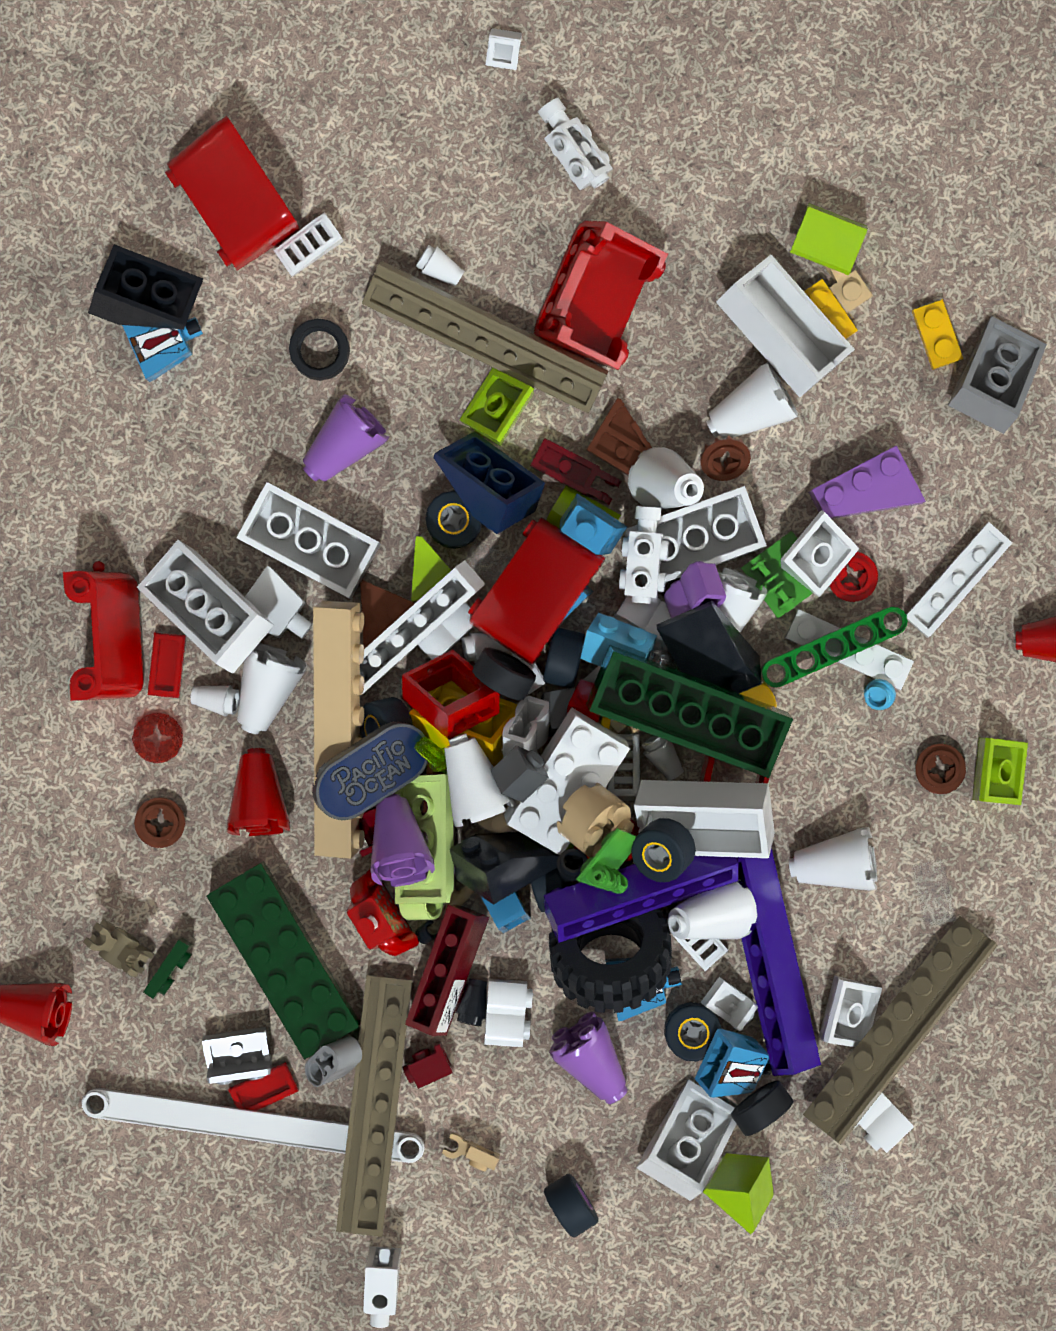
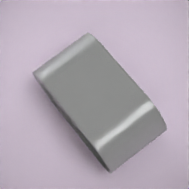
M348 1036L322 1046L305 1064V1074L308 1081L313 1086L319 1087L344 1077L362 1059V1050L358 1041Z

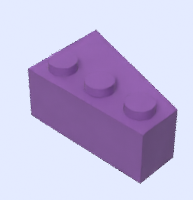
M897 445L808 492L818 512L824 511L831 519L920 505L926 502Z

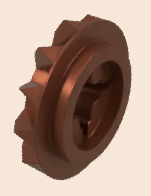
M729 435L723 440L715 438L714 443L711 445L705 444V450L703 454H700L703 472L709 478L717 481H728L739 477L747 470L751 460L749 448L743 443L741 438L734 440ZM728 451L730 457L726 458L722 466L719 457H723L724 453Z
M933 744L921 752L915 762V775L919 783L931 793H950L956 790L965 778L966 764L963 756L957 749L947 744ZM937 755L942 764H953V767L944 771V782H942V778L938 774L927 772L936 766Z
M164 797L153 798L143 803L138 809L134 820L138 837L145 844L154 848H165L173 845L181 838L186 826L184 812L176 802ZM161 809H163L164 819L173 822V825L163 827L160 836H158L157 826L147 823V820L158 818Z

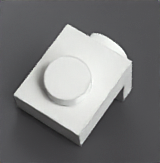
M720 977L701 1001L705 1007L729 1022L738 1031H741L752 1020L754 1012L758 1008V1005L747 995Z

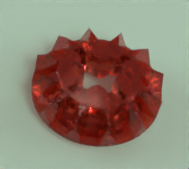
M152 713L144 716L134 727L132 741L135 752L145 761L152 763H164L173 759L179 753L183 744V732L179 723L173 717L164 713ZM156 724H158L160 734L171 736V739L160 742L159 752H157L154 742L144 740V737L154 734Z

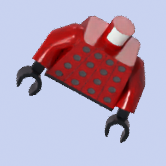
M370 869L352 883L350 887L351 903L346 910L347 915L370 950L380 948L381 951L388 955L397 956L417 947L419 942L425 945L437 937L438 933L432 935L427 931V927L434 923L431 920L418 927L415 933L412 932L411 927L406 919L402 917L397 904H395L383 881L382 885H379L372 880Z

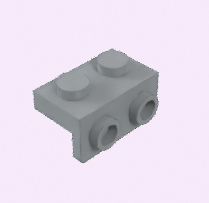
M266 1027L203 1036L202 1043L208 1069V1083L225 1085L237 1079L248 1078L249 1080H258L271 1074L272 1058Z

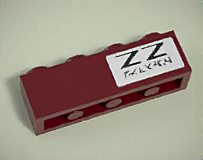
M447 906L405 1025L431 1036H447L490 917L464 906Z

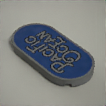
M398 721L390 722L376 729L320 767L312 790L317 807L327 816L336 820H350L363 814L415 780L423 772L429 759L427 738L417 727Z

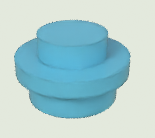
M874 679L865 687L864 697L867 705L872 709L884 710L893 704L896 692L888 681Z

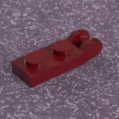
M544 438L530 465L531 468L585 496L588 494L610 505L612 498L607 493L591 487L595 477L600 478L612 487L619 488L622 482L601 470L600 466Z

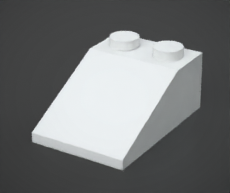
M688 1080L649 1142L637 1169L691 1201L703 1192L736 1126V1122L731 1117L735 1107L718 1097H710L702 1087Z

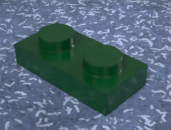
M183 937L177 941L143 993L152 999L156 998L159 993L165 996L175 981L171 978L175 969L178 967L182 970L193 955L188 951L192 943Z

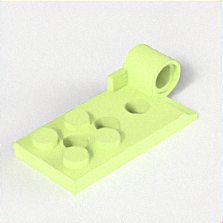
M447 774L420 775L395 792V794H399L400 797L408 800L421 832H426L428 836L427 846L434 859L435 866L433 873L430 870L428 871L426 879L411 885L395 887V904H399L400 913L406 920H435L439 918L443 910V903H450L451 894L454 891V864L450 853V848L454 847L453 817ZM425 799L428 809L423 816L420 811V805Z

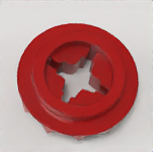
M856 552L847 563V566L853 572L864 569L865 572L857 578L859 590L852 582L841 584L840 581L844 580L848 575L846 566L829 585L832 592L839 599L848 602H858L866 599L873 593L878 583V571L874 562L867 555Z

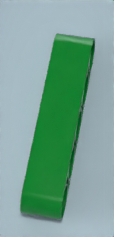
M898 607L885 608L772 658L761 667L762 682L768 687H782L899 635L907 627V615ZM889 612L896 614L899 618V626L894 631L887 629L883 622L885 615ZM860 625L867 627L870 631V639L865 644L859 643L854 636L856 628ZM831 638L838 640L841 644V652L835 657L830 656L825 649L826 642ZM801 651L808 652L812 656V665L806 670L799 668L796 663V657ZM772 664L781 666L784 673L783 678L776 683L770 681L767 677V669Z

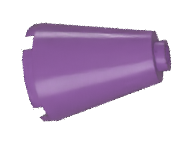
M344 394L340 397L303 458V462L306 465L303 469L314 481L319 479L322 481L329 480L385 444L389 439V436L383 435L386 432L385 428L364 406L360 409L352 405L356 400L351 396Z
M392 794L376 804L370 868L372 880L379 885H382V880L390 881L391 886L398 887L411 885L426 879L427 871L430 870L431 873L435 871L434 859L408 800L400 797L399 794Z

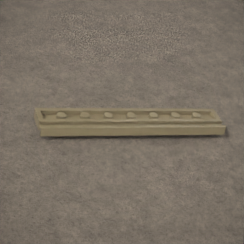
M380 261L362 301L363 305L588 414L609 372L588 360L383 261Z
M959 916L803 1115L841 1145L996 949L997 943Z
M366 975L358 1042L362 1050V1059L355 1067L336 1232L383 1236L407 1031L405 1022L409 1014L412 980Z

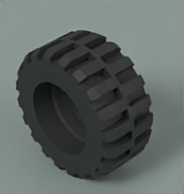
M660 908L558 943L551 927L549 951L554 980L559 988H563V994L568 999L574 1000L577 998V1005L585 1009L592 1006L595 1007V1012L605 1013V1009H614V1013H620L626 1007H630L633 1010L641 1006L642 1000L645 999L647 1002L652 1000L656 996V989L661 990L667 982V975L670 974L672 966V945L668 920L663 917V912ZM606 935L625 937L633 941L640 948L629 960L612 965L594 962L581 952L589 942Z

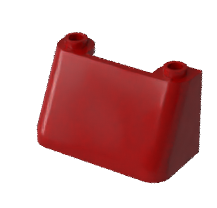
M227 116L217 121L167 163L170 168L165 172L175 188L180 185L182 186L222 247L217 250V253L227 267L233 264L238 271L300 230L290 210Z
M583 221L576 228L536 321L534 334L577 355L608 368L619 370L629 355L627 342L621 339L644 282H652L654 279L660 278L664 273L668 253L609 222Z
M541 518L538 522L534 519L531 520L522 534L526 537L523 544L484 600L478 597L468 611V614L472 616L469 621L471 625L531 666L538 659L545 644L549 642L572 606L590 583L591 578L597 574L606 559L603 555H597L564 534L560 528L544 518Z
M63 572L64 591L67 597L73 602L90 603L94 653V667L78 669L71 676L69 684L70 701L124 699L137 696L144 685L137 581L130 574L123 572Z

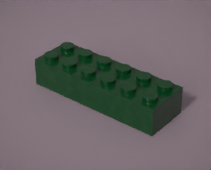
M612 645L608 647L586 702L590 712L767 778L771 775L793 721V718L787 711Z
M264 861L206 895L304 1060L315 1054L322 1046L337 1041L360 1026V1020Z

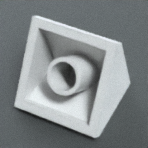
M821 510L781 558V568L816 596L820 597L859 548Z
M834 975L819 1033L821 1040L827 1043L856 1047L873 1026L882 988Z

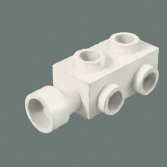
M555 98L538 111L545 123L549 122L553 128V131L544 139L579 190L590 185L595 189L610 178L607 173L613 168L609 164V156L605 151L600 150L593 141L590 128L582 124L578 117L570 120L564 112L566 108L559 98Z
M636 506L637 532L629 531V538H623L622 557H627L626 570L621 569L619 588L625 589L624 595L632 596L631 602L650 604L651 598H658V592L665 591L666 573H661L660 567L661 560H667L669 541L663 540V534L656 533L657 521L661 520V508ZM642 542H646L650 546L649 553L645 555L638 551V547ZM640 574L647 577V584L643 587H639L636 584V577Z

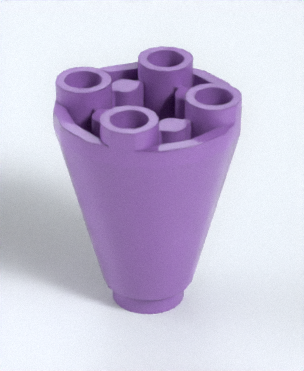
M594 1012L586 1013L571 1028L563 1027L553 1034L552 1040L554 1044L551 1046L549 1053L558 1065L600 1100H605L607 1104L615 1103L625 1096L628 1091L625 1086L626 1080L609 1032L601 1017H597Z

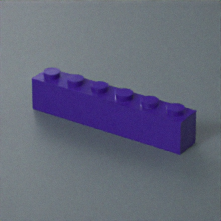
M694 856V860L677 879L670 882H656L647 878L638 870L635 864L619 867L618 871L628 880V887L623 893L616 894L582 882L566 888H556L544 895L545 914L558 943L703 892L738 881V862L735 857Z

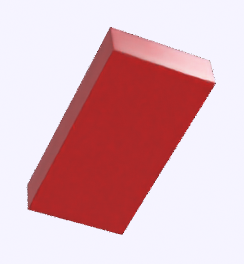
M154 632L147 695L180 698L186 646L185 635Z
M284 1062L271 1068V1074L258 1080L247 1079L228 1088V1091L236 1108L257 1111L298 1092L299 1089L287 1063Z

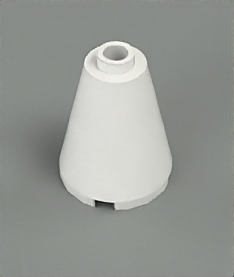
M769 362L761 365L709 412L710 420L706 422L715 438L721 436L722 439H726L728 435L734 438L785 423L798 417L797 410L787 390H784L779 376Z
M652 447L643 451L638 456L640 458L636 461L635 465L631 466L629 470L628 486L631 495L642 506L661 508V510L688 506L697 503L703 495L704 486L701 478L679 454L671 449Z
M724 568L722 573L718 572L726 594V599L719 609L734 627L741 632L765 599L767 589L763 586L762 590H759L755 587L757 583L755 579L741 572Z
M259 643L244 660L237 721L242 724L241 728L244 731L252 734L267 731L304 675L307 668L305 661L297 656L292 661L285 656L287 651L271 645Z
M465 733L448 740L450 745L445 747L444 751L452 817L455 827L463 826L462 819H470L472 824L506 811L504 807L506 803L510 807L516 805L513 798L501 794L490 771L493 765L475 737L468 738Z
M859 828L795 851L794 858H789L791 877H797L798 883L868 891L877 890L875 884L877 882L874 847L868 845V838H872L870 828Z
M736 881L688 898L670 911L668 926L673 935L678 939H740L752 932L749 930L751 924L756 923V903L749 888H743Z

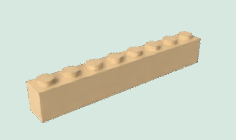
M321 601L313 607L314 785L317 779L316 774L325 762L362 739L360 738V726H362L364 721V708L360 707V695H362L364 690V677L360 675V664L364 659V646L360 644V632H362L364 627V614L360 613V603ZM314 801V856L351 859L362 849L364 844V831L360 830V818L363 817V814L350 820H336L322 812Z

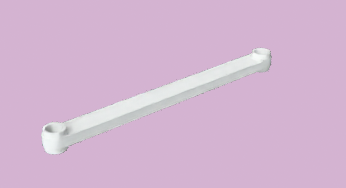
M104 1088L89 1090L82 1100L84 1112L88 1116L98 1119L343 1154L346 1151L349 1123L258 1110L253 1111ZM98 1095L103 1099V1110L96 1111L91 1108L89 1104L90 1096ZM395 1130L391 1160L406 1163L418 1161L425 1149L423 1139L418 1134ZM407 1140H412L418 1144L419 1151L414 1155H407L403 1152L401 1145Z

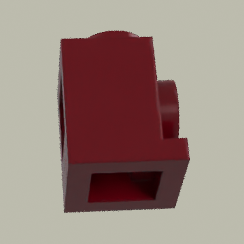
M441 1041L434 1044L435 1050L430 1052L429 1048H425L412 1054L413 1060L407 1065L402 1066L410 1084L415 1082L418 1089L453 1073L454 1069Z

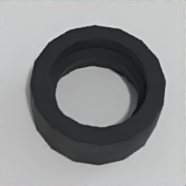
M317 318L308 320L296 328L290 338L289 353L291 361L301 374L309 379L322 381L331 379L343 371L349 360L350 347L346 335L338 325L330 320ZM312 332H327L337 342V357L327 367H312L302 358V342Z
M491 647L483 649L472 669L475 677L483 684L499 694L515 700H524L536 680L535 673L527 665L515 657Z
M777 1080L764 1085L745 1098L734 1108L731 1117L745 1136H751L774 1123L790 1109L794 1102L781 1082Z

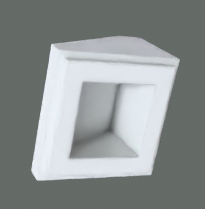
M492 28L489 34L485 65L517 70L522 33Z

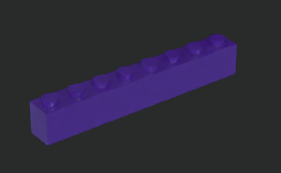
M771 848L769 858H735L738 862V879L741 880L738 883L743 888L748 887L752 892L757 910L756 923L751 924L749 931L752 932L741 938L756 1004L758 1005L757 1009L767 1053L769 1054L772 1075L782 1076L795 1075L820 1066L821 1062Z

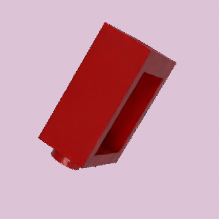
M454 650L402 674V699L448 740L499 714L500 694L475 677L472 672L473 666ZM453 681L468 695L444 707L428 693Z

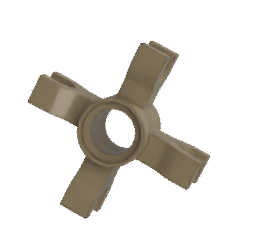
M104 919L100 924L96 922L93 927L100 935L93 934L90 939L86 937L83 941L88 948L100 951L98 954L105 961L118 969H123L125 973L135 978L138 973L142 974L145 969L138 963L139 960L146 963L149 958L152 959L155 955L149 948L139 945V940L130 933L115 927Z

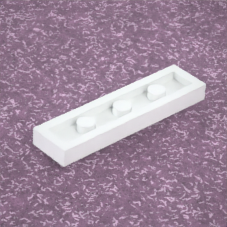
M987 522L906 614L907 620L929 638L1008 549L1012 542L990 522Z
M798 609L785 639L802 646L840 628ZM854 634L855 639L859 643L865 644L868 642V640ZM834 638L829 639L825 645L826 652L830 656H837L841 652L840 642ZM877 644L838 661V663L874 679L886 680L898 690L902 689L914 662Z

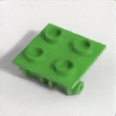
M792 531L741 567L745 575L757 581L755 587L762 590L764 586L767 589L764 601L777 619L813 594L781 568V558L798 539Z
M619 828L607 834L601 843V849L594 857H590L582 865L581 874L576 880L600 889L612 891L616 894L623 893L628 887V880L618 869L632 853V844L637 836Z

